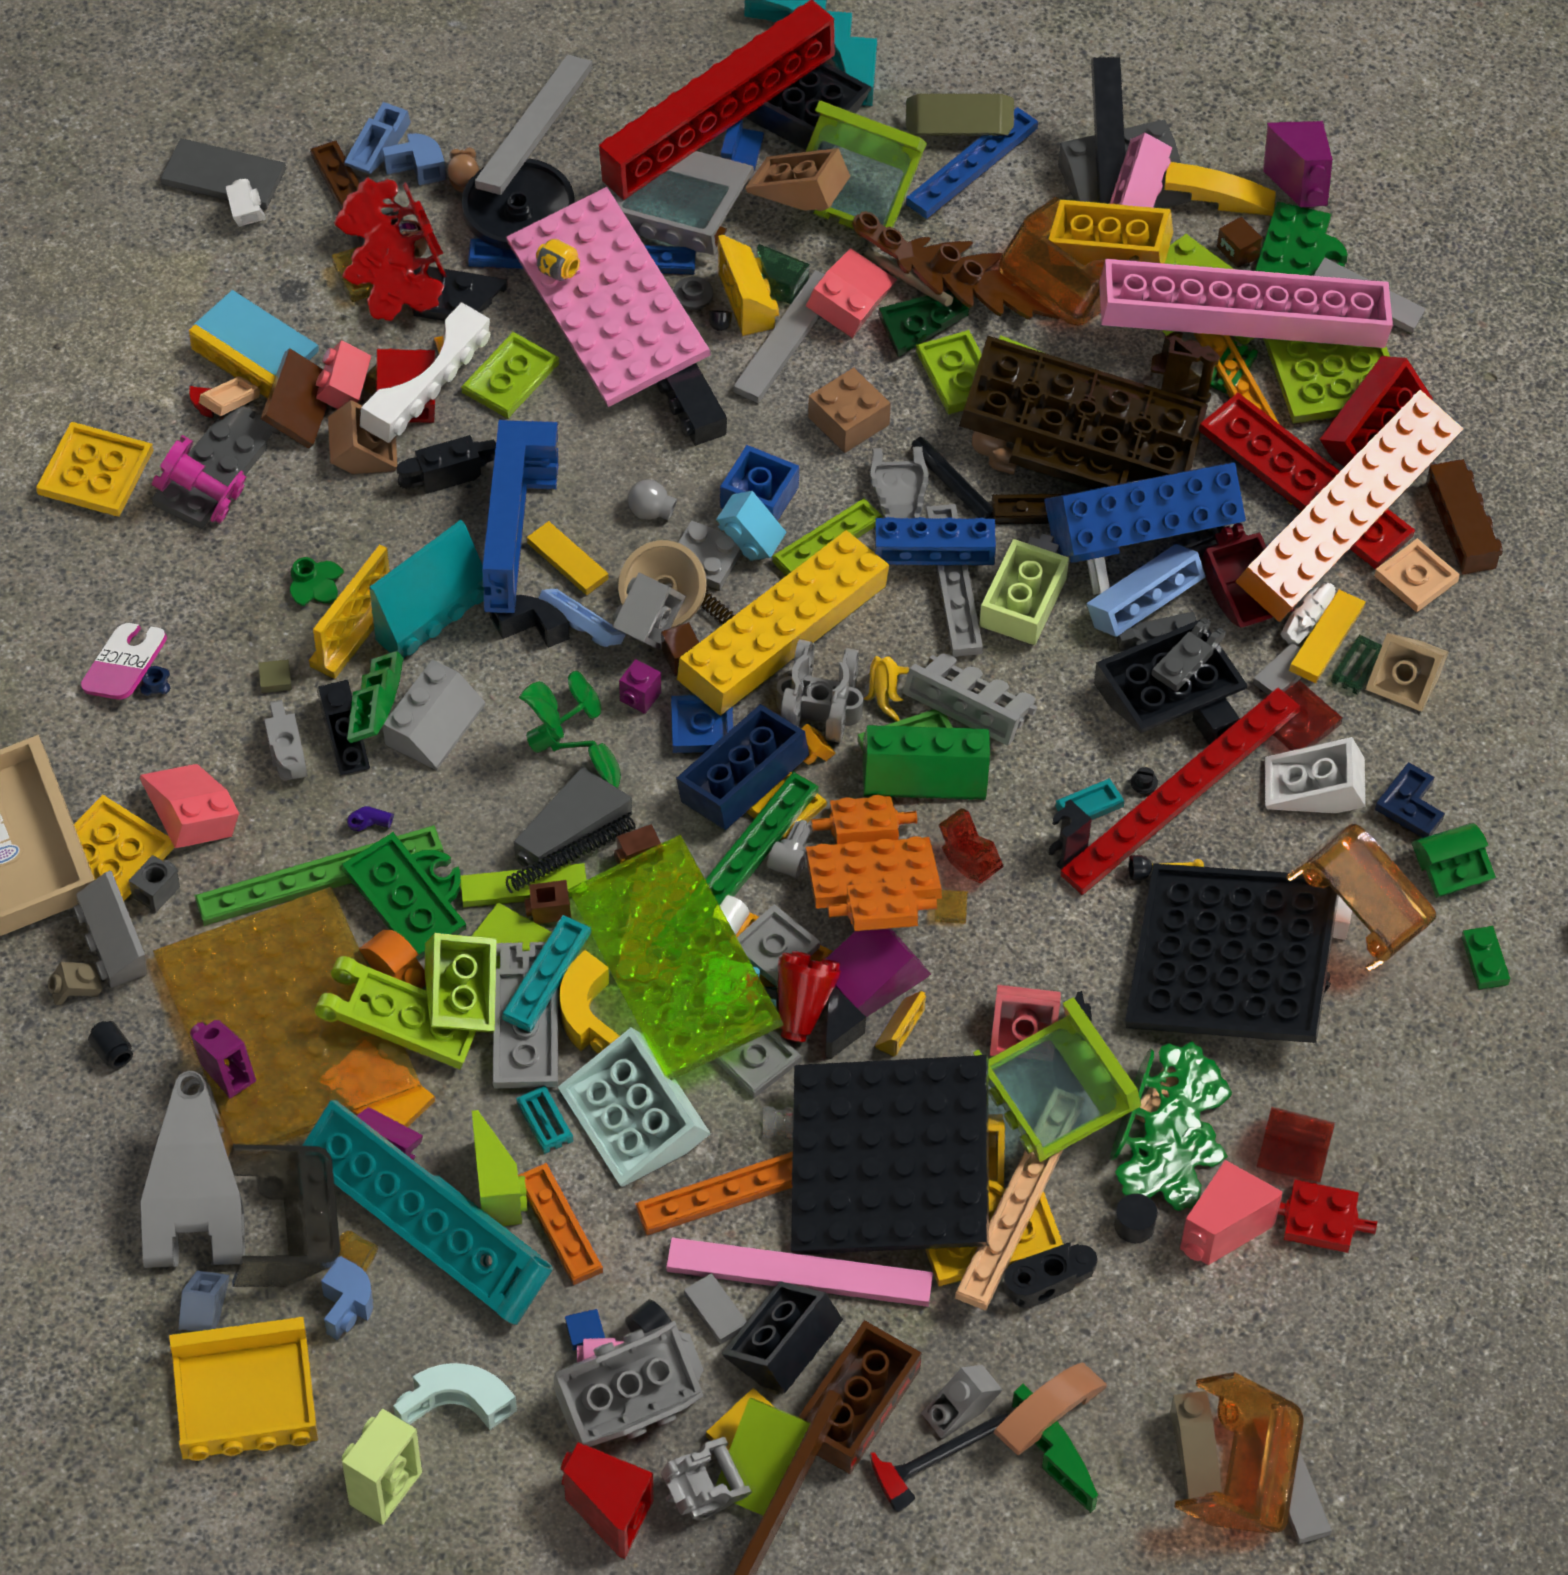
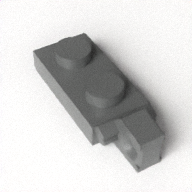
M1194 612L1137 623L1117 637V644L1120 652L1195 622L1197 619Z

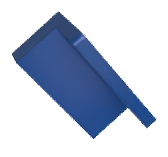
M743 119L727 129L721 150V158L752 165L755 173L764 133L762 131L743 129Z

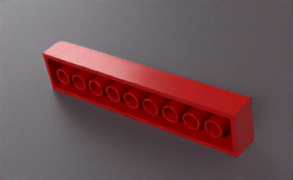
M810 0L806 4L797 7L794 12L784 19L775 22L771 28L762 34L756 35L740 49L734 50L730 56L721 62L712 65L708 71L699 77L693 78L686 86L677 92L671 93L664 101L655 107L649 108L645 114L627 123L623 129L605 138L599 144L602 181L622 200L627 199L835 55L834 18L814 0Z

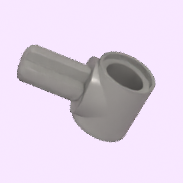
M796 821L788 838L782 839L780 842L777 841L774 844L768 858L767 868L795 878L799 877L806 860L804 845L812 830L811 825L807 821Z

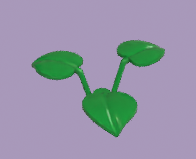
M573 671L569 674V689L578 705L561 718L557 711V700L545 683L538 681L527 686L520 694L519 699L527 703L543 722V724L531 729L526 734L531 749L536 753H540L550 747L554 752L565 748L589 747L588 752L591 761L602 779L618 788L621 779L620 767L615 756L604 743L597 745L593 740L560 743L561 738L564 737L563 729L560 725L582 709H584L590 719L597 718L601 713L599 696L579 671Z

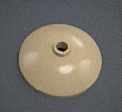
M669 540L649 542L636 549L622 567L618 582L619 597L622 605L628 595L626 593L628 584L634 577H637L638 573H642L665 585L671 583L674 590L686 596L671 628L689 621L703 603L707 586L703 565L695 553L680 543Z

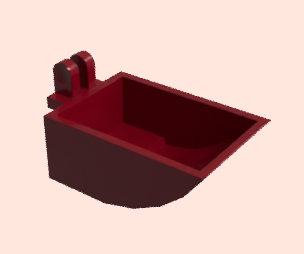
M1241 522L1234 524L1232 528L1230 526L1223 527L1221 533L1214 535L1217 544L1208 547L1201 558L1205 578L1214 598L1227 618L1240 628L1273 618L1268 611L1236 583V580L1246 568L1267 548L1261 533L1246 535Z

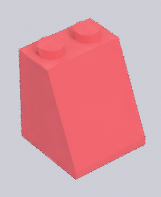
M1225 1160L1187 1216L1180 1250L1184 1251L1194 1261H1202L1207 1265L1212 1264L1274 1226L1283 1191Z

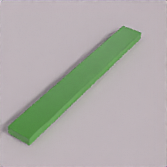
M434 825L397 836L411 854L421 850H437L444 853ZM374 843L194 895L203 925H210L352 883L342 871V864Z

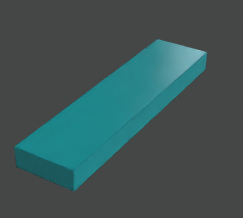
M562 915L504 1010L502 1020L531 1033L562 982L566 970L576 959L591 934V927Z

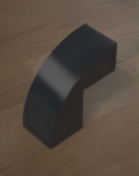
M516 595L515 613L489 612L490 619L502 639L534 626L548 648L570 639L569 621L555 606L542 599L526 595Z

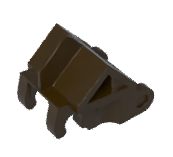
M1174 331L1165 336L1162 353L1153 355L1150 368L1151 372L1163 375L1161 390L1189 399L1193 398L1202 403L1210 402L1211 393L1209 390L1215 365L1219 363L1220 356L1209 345L1203 347L1192 339L1183 341V332ZM1193 362H1203L1201 377L1190 369Z

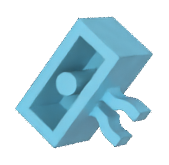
M753 491L732 494L716 519L719 523V529L721 531L724 530L733 539L743 555L750 561L771 558L787 533Z

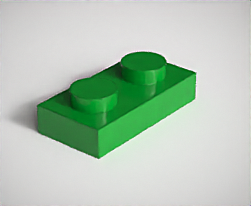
M1488 926L1463 930L1461 938L1478 990L1509 985L1510 975L1494 927Z

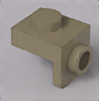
M60 962L48 980V989L52 993L55 1005H62L68 996L98 997L102 991V986L95 963Z

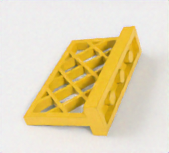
M379 544L313 628L316 651L309 659V666L336 679L374 630L369 587L390 572L386 547Z

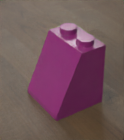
M1323 121L1267 123L1263 163L1264 173L1299 207L1328 206L1333 159Z
M891 928L855 931L826 958L840 963L839 970H841V974L835 987L839 988L845 997L866 1017L931 975V972Z

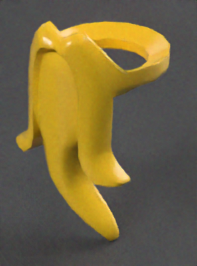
M875 656L870 666L869 693L863 699L869 701L876 696L880 709L896 722L900 721L897 713L890 707L889 698L895 702L903 701L897 694V676L908 674L909 667L898 666L889 656L884 658Z

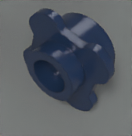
M150 666L142 678L141 693L145 696H149L152 693H168L171 689L167 679L170 676L169 670L159 666Z

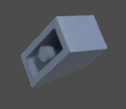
M204 1271L195 1272L182 1290L179 1329L195 1332L216 1328L223 1308L229 1275Z

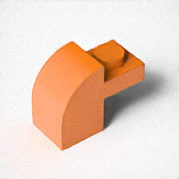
M382 930L359 948L372 969L419 988H423L426 985L425 970L416 958L419 954L399 933L393 930Z

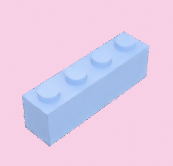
M1175 544L1087 602L1094 628L1117 637L1204 579L1206 576L1198 552Z

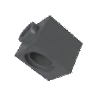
M152 855L129 879L132 898L152 911L157 912L180 888L177 868L168 860L162 861Z

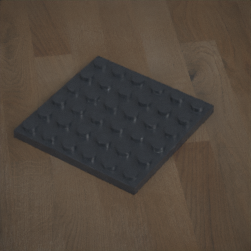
M1153 863L1125 1018L1126 1028L1317 1043L1341 886L1340 876Z
M987 1055L794 1065L791 1252L793 1254L989 1246Z

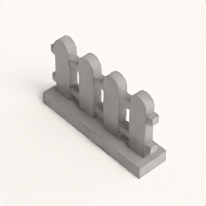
M940 654L938 657L931 655L927 663L929 665L926 668L917 664L911 666L902 691L903 694L973 729H989L991 738L1007 746L1014 740L1017 727L1023 726L1025 720L1023 717L1027 713L1033 716L1037 711V706L1034 705L1035 698L1031 694L1019 693L1015 696L1008 692L1009 685L1005 681L996 679L989 683L981 679L983 673L980 669L970 666L963 670L955 666L956 658L950 654ZM948 674L955 677L952 681L945 679ZM975 687L981 690V692L976 694L971 690ZM1001 700L1008 703L1005 707L998 705Z

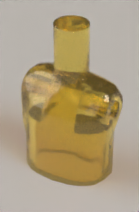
M319 1231L314 1241L316 1244L330 1250L328 1259L332 1265L339 1256H342L358 1265L365 1272L372 1264L378 1251L377 1244L363 1239L352 1231H344L338 1239Z

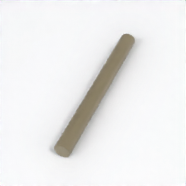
M872 248L865 252V258L944 306L948 307L952 304L953 297L943 292L941 295H937L917 275L912 272L909 274L904 273L897 263Z

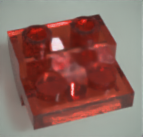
M1272 1106L1257 1168L1320 1184L1335 1122Z

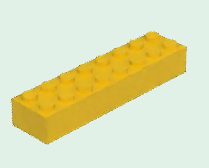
M845 530L681 656L677 680L721 716L794 659L799 639L814 643L885 588L889 564Z

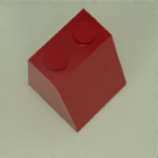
M578 1442L573 1452L568 1451L560 1468L563 1471L561 1484L564 1486L565 1500L619 1557L626 1559L654 1502L653 1473Z

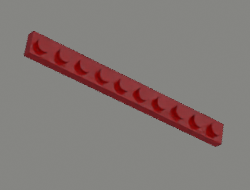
M1279 687L1276 688L1062 868L1061 877L1083 896L1297 715L1300 711V705Z

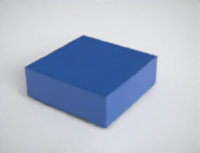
M597 1309L565 1316V1323L573 1350H577V1346H583V1339L605 1338Z

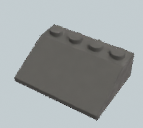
M1165 119L1124 128L1125 155L1130 139L1147 133L1172 147L1169 156L1170 162L1181 163L1175 139ZM1095 135L1061 142L1058 166L1073 200L1098 203ZM1165 171L1161 181L1163 187L1160 194L1156 197L1153 207L1167 208L1191 202L1189 192L1164 190Z

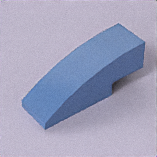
M383 102L374 119L369 118L344 164L371 174L384 162L383 147L397 145L409 127L411 121L408 111Z

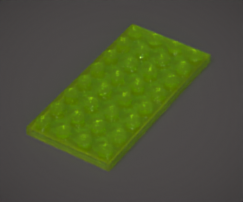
M681 834L568 889L585 924L591 927L593 940L607 967H609L661 1070L668 1079H676L783 1026L781 1017Z

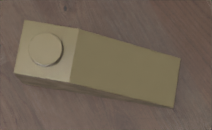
M1207 1391L1175 1394L1172 1399L1170 1416L1188 1504L1222 1501L1223 1495L1214 1424Z

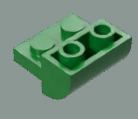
M1468 823L1411 842L1421 871L1427 872L1436 898L1496 878L1485 849L1489 846L1480 828L1474 823Z

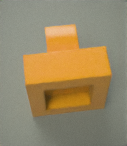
M809 724L801 728L805 731L809 756L803 762L808 765L812 764L817 757L828 761L835 755V752L820 731Z

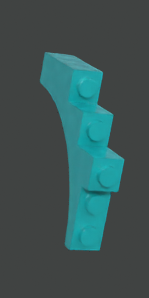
M745 0L744 17L777 22L810 0ZM814 0L826 11L827 0ZM826 11L834 18L835 55L831 59L837 69L871 86V90L862 105L873 106L878 38L851 37L852 13Z

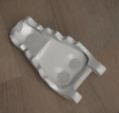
M922 446L913 447V461L883 462L882 448H872L871 484L885 518L920 517L928 486V470L924 461Z

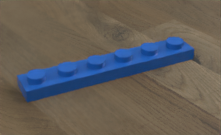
M1017 107L1014 110V127L1008 135H982L906 197V205L925 219L929 218L1038 129V121Z

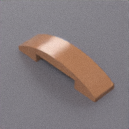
M1076 1364L1049 1380L1030 1395L995 1429L994 1434L1013 1452L1020 1455L1041 1438L1044 1430L1078 1404L1082 1403L1085 1405L1106 1389L1107 1384L1086 1364Z

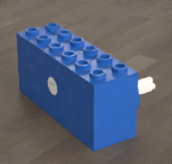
M1235 462L1044 499L1051 536L1054 537L1053 543L1059 545L1058 554L1069 556L1070 563L1087 560L1093 595L1101 594L1110 588L1104 557L1119 554V546L1246 521Z

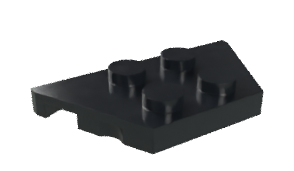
M429 266L427 274L431 278L441 281L444 285L442 294L438 298L439 305L423 312H419L412 307L411 309L413 316L445 321L461 302L480 313L492 304V298L500 291L504 293L507 290L508 280L444 269L447 275L445 278L437 267ZM421 267L415 269L414 274H419Z

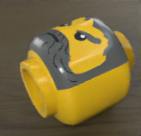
M551 239L545 244L540 245L536 252L539 271L557 281L572 278L579 269L580 259L578 258L577 250L558 239Z

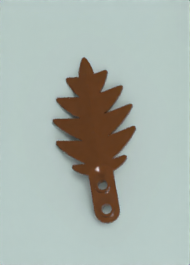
M863 211L852 220V226L859 236L864 237L883 252L894 257L904 273L909 274L912 268L920 280L937 295L943 293L944 283L951 293L968 308H972L974 305V294L997 316H1002L1004 313V303L1027 320L1033 317V313L1054 319L1062 317L1059 311L1040 300L1048 292L1046 288L1013 286L1029 272L1028 269L1006 268L986 271L1002 259L1003 253H985L961 257V254L973 245L972 241L946 242L925 247L931 240L930 237L917 238L907 242L898 230L892 227H885L871 212Z

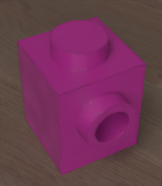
M636 659L619 680L620 701L644 714L647 713L661 694V672Z

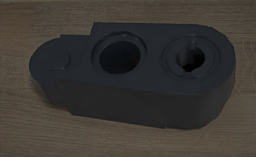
M1071 1242L1015 1261L1005 1271L1003 1284L1005 1293L1015 1305L1021 1308H1031L1038 1304H1043L1073 1290L1075 1284L1092 1277L1096 1270L1098 1257L1093 1248L1079 1244L1071 1246ZM1052 1270L1058 1272L1059 1275L1051 1276L1046 1272Z

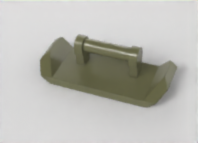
M916 94L908 97L906 100V128L914 136L1008 135L1014 127V99L1004 94Z

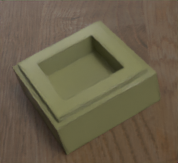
M289 659L258 662L261 693L292 690Z

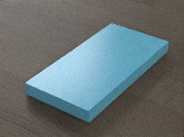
M233 290L195 323L275 376L284 352L289 348L308 360L319 352L316 343Z

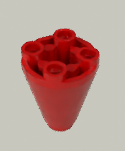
M792 951V954L782 953L778 960L779 1028L782 1029L781 1037L806 1042L807 1035L811 1034L840 978V963L829 959L811 961L810 954Z

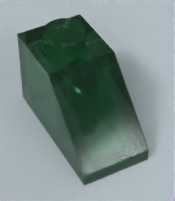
M759 244L757 246V257H759L762 265L761 275L763 279L767 278L769 281L770 296L791 305L809 280L810 264Z

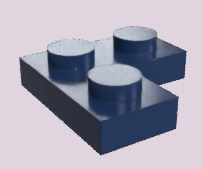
M1409 762L1380 797L1375 806L1376 811L1422 838L1431 836L1443 821L1445 815L1444 812L1422 800V797L1432 786L1435 777Z

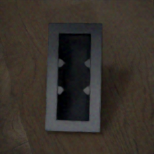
M834 987L829 997L825 1058L832 1059L864 1035L866 1030V1016L836 987Z

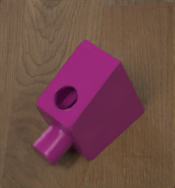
M214 1020L208 1025L200 1022L191 1029L190 1036L200 1064L229 1098H232L256 1082L244 1042L220 1020ZM224 1059L230 1062L229 1066L224 1063Z

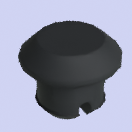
M1147 767L1139 768L1130 780L1132 788L1140 794L1152 793L1158 786V780L1154 771Z

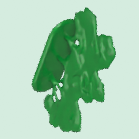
M1193 1041L1183 1047L1170 1043L1161 1046L1158 1053L1164 1070L1154 1077L1149 1076L1154 1059V1051L1151 1048L1149 1049L1140 1065L1134 1085L1138 1089L1140 1099L1145 1086L1155 1088L1161 1098L1160 1106L1155 1112H1149L1139 1107L1124 1115L1110 1153V1160H1115L1126 1143L1130 1145L1134 1154L1130 1161L1119 1165L1115 1171L1118 1181L1123 1185V1195L1142 1194L1151 1198L1158 1191H1161L1165 1200L1176 1211H1181L1185 1208L1192 1209L1200 1198L1202 1184L1197 1178L1194 1167L1203 1165L1212 1168L1228 1157L1223 1147L1216 1143V1134L1211 1124L1201 1121L1200 1112L1220 1107L1231 1097L1232 1091L1227 1081L1221 1077V1072L1216 1062L1204 1057L1202 1048L1195 1045ZM1171 1066L1176 1068V1072L1172 1073L1167 1072V1070ZM1167 1077H1177L1179 1079L1178 1084L1171 1087L1163 1086L1160 1082L1166 1083ZM1161 1090H1167L1169 1097H1165ZM1135 1114L1144 1117L1146 1130L1144 1138H1131L1128 1136ZM1139 1148L1147 1151L1148 1156H1142L1139 1153Z

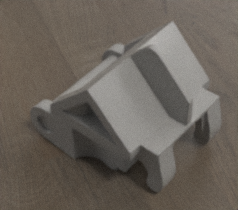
M725 1437L706 1442L698 1451L669 1461L663 1468L661 1475L670 1492L665 1499L676 1504L681 1516L690 1513L692 1519L704 1521L752 1493L750 1487L744 1485L726 1448L728 1442ZM711 1453L715 1454L732 1491H729L724 1484L713 1486L705 1467L711 1460Z

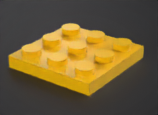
M71 421L36 486L37 495L120 517L154 451L153 444Z
M103 794L74 824L94 879L96 880L105 872L112 871L123 901L131 895L129 879L152 855L163 861L175 848L169 836Z

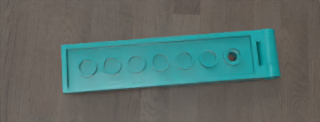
M337 1100L329 1102L297 1153L308 1164L496 1311L500 1317L512 1324L517 1325L553 1271L552 1265L541 1258L540 1254L440 1176L431 1175ZM489 1256L492 1258L491 1265L488 1262Z

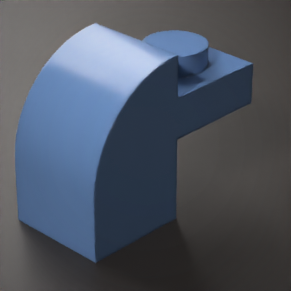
M407 134L408 143L383 147L386 174L414 169L419 185L446 180L445 161L441 148L431 137L423 134Z
M339 1256L321 1280L323 1296L336 1303L324 1319L326 1334L336 1340L340 1338L344 1331L348 1332L351 1330L356 1322L357 1315L368 1321L373 1310L372 1290L367 1274L358 1265Z

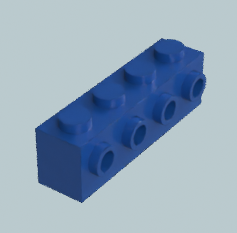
M923 517L876 518L875 553L889 565H995V519H955L951 517L945 519Z

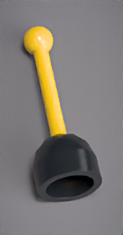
M1131 855L1128 862L1130 879H1146L1153 869L1151 860L1146 856ZM1195 859L1193 862L1162 863L1204 867V862L1201 859Z

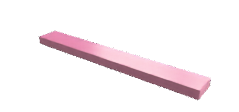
M671 1238L667 1261V1272L701 1277H706L712 1273L716 1279L776 1286L782 1281L828 1294L929 1307L933 1272L680 1238Z

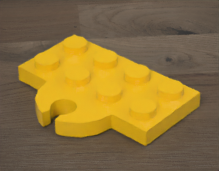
M990 1180L989 1223L1006 1190L997 1182ZM1044 1191L1008 1266L1015 1261L1063 1245ZM978 1247L925 1249L938 1287L962 1281Z

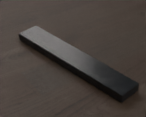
M1093 57L1091 59L1098 203L1110 204L1125 158L1120 57Z

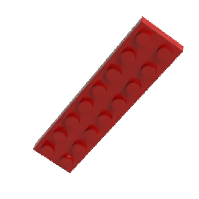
M1239 392L1200 423L1198 431L1300 511L1340 472ZM1388 509L1350 550L1374 569H1377L1414 536L1415 529Z

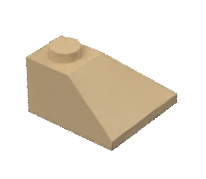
M1387 633L1365 690L1422 712L1439 679L1449 652L1419 640Z

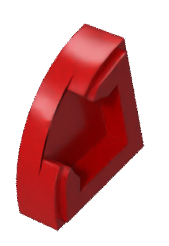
M190 386L189 395L191 403L200 411V414L213 418L214 412L199 403L200 394L211 388Z

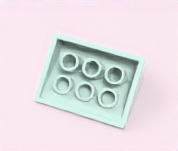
M629 1028L558 1086L563 1097L622 1187L682 1157L711 1134L649 1038L633 1028Z

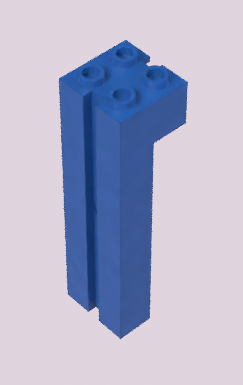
M499 420L482 568L484 612L515 613L527 488L557 489L559 456L556 442H558V422Z

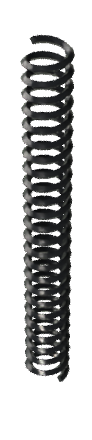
M628 812L622 818L619 817L617 820H613L612 823L598 828L597 831L595 830L587 834V836H583L582 839L579 838L577 841H573L567 847L564 846L562 849H558L552 855L548 854L547 857H543L537 863L533 862L527 868H522L517 873L507 876V889L510 893H513L508 883L510 878L513 888L519 891L520 887L525 888V884L529 886L530 882L535 883V879L540 880V876L545 878V873L550 875V871L560 870L561 866L565 867L566 863L575 862L576 858H581V855L590 854L591 850H596V847L605 846L606 842L615 841L617 836L630 832L631 829L635 830L636 825L630 817L632 812Z

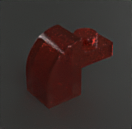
M960 808L938 825L946 843L942 846L944 854L950 863L966 878L981 884L1004 867L994 842L978 835L968 810Z

